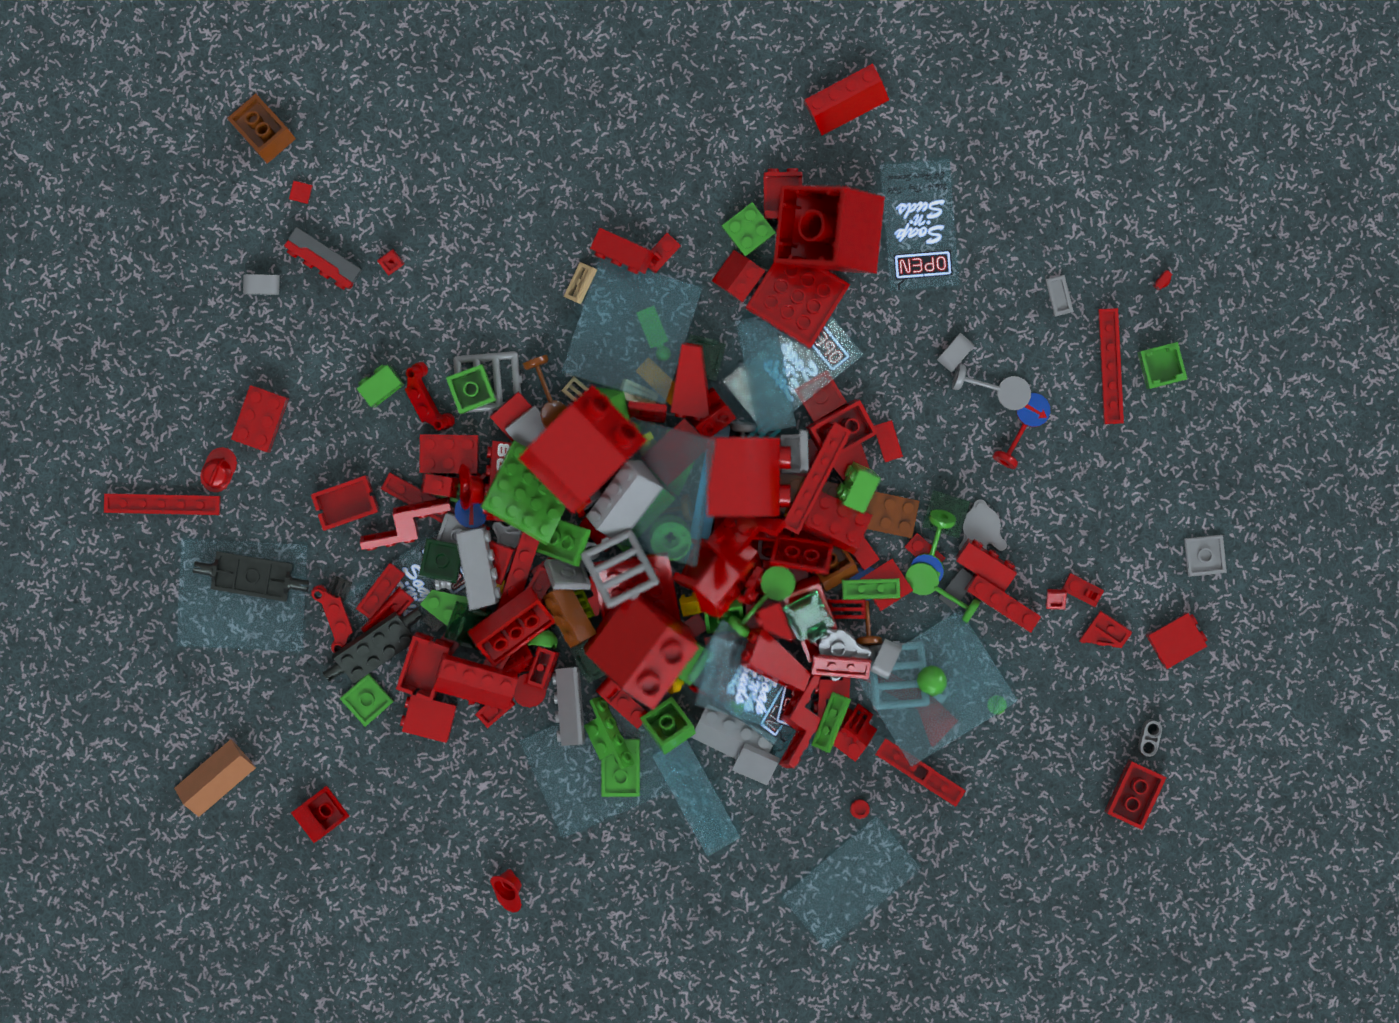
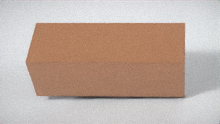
M230 739L174 789L183 805L200 817L256 767L237 744Z

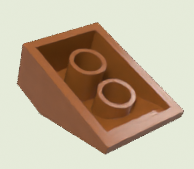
M254 94L227 118L267 164L296 139L257 94Z
M834 545L829 574L814 572L815 575H818L825 592L841 584L842 580H847L859 573L850 554Z

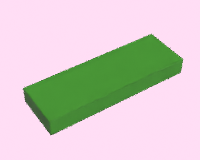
M900 579L841 581L842 600L900 598Z
M832 692L811 744L812 746L828 753L831 752L850 704V698Z

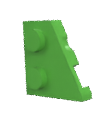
M431 590L420 604L450 629L469 606L468 598L465 596Z

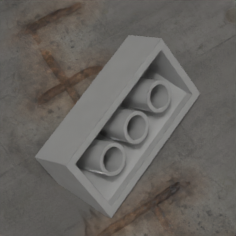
M641 460L627 461L586 517L596 530L610 538L634 528L664 487Z
M486 526L463 529L456 534L469 609L473 610L499 602V598H501V591L496 585L498 574L496 568H493L492 563L494 552L489 546L491 541L490 531L486 529Z
M580 667L555 669L556 673H552L553 685H557V692H554V703L558 704L555 718L556 723L560 725V731H557V742H561V746L585 744Z
M709 703L706 704L695 727L696 734L691 737L736 760L745 743L769 753L776 740L767 731Z

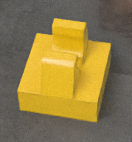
M692 592V596L685 597L684 594L681 595L679 600L683 617L702 613L695 592Z

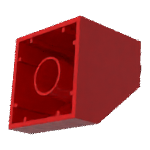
M782 185L774 262L840 272L877 274L885 197L847 187Z
M592 385L518 459L573 514L617 473L643 446L647 439L632 422H629L619 412L607 396Z
M627 586L626 589L624 590V592H626V591H628V590H630V589H632V588H630L629 586ZM638 594V598L633 600L630 598L613 606L595 630L597 634L589 638L583 649L585 654L622 690L654 710L699 649V646L688 625L643 595Z

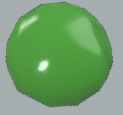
M546 629L529 641L527 645L556 649L558 639L554 632Z
M931 665L922 668L918 673L917 684L922 692L936 696L942 694L946 689L947 678L942 669Z

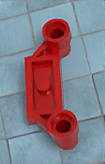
M423 362L413 364L412 367L406 370L408 379L407 388L404 390L421 422L431 424L436 430L453 427L455 424L453 415L451 413H444L442 415L439 413L422 381V377L428 373L426 364Z
M316 585L312 589L311 595L314 600L320 602L323 606L335 639L331 644V650L335 653L338 651L335 648L336 645L341 646V648L347 645L346 642L349 634L353 633V629L341 596L335 597L327 592L325 586ZM315 592H321L322 596L318 597Z

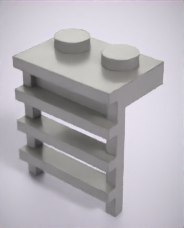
M800 431V434L781 435V446H791V469H781V473H808V431Z

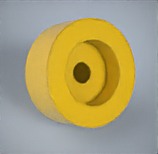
M677 677L667 692L670 694L680 692L684 681Z

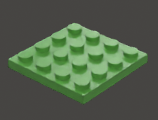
M514 440L480 507L547 545L566 506L518 459L527 447Z

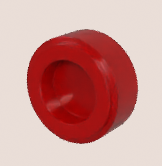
M857 799L851 804L850 811L855 818L863 819L869 814L870 808L865 800Z

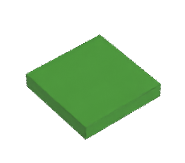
M370 674L364 676L340 698L364 727L394 702Z

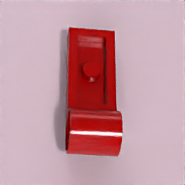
M608 676L595 691L638 729L642 725L640 718L648 712Z

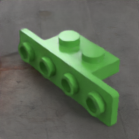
M602 697L591 699L589 702L597 718L584 725L599 760L605 759L614 753L621 769L634 766L632 755L627 749L624 738L620 734L607 702Z

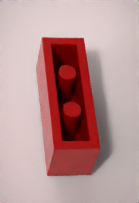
M599 228L590 247L591 250L595 251V256L603 260L606 257L612 259L610 263L621 267L623 264L628 267V271L636 275L638 272L646 273L655 254L647 248L602 228Z
M968 538L956 555V561L1005 592L1017 574L1015 565L1009 560L1003 561L998 558L1000 555L995 551L984 549V545L978 540L974 539L972 541Z

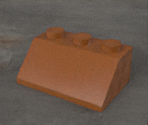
M555 589L542 597L570 648L580 645L597 634L572 589Z

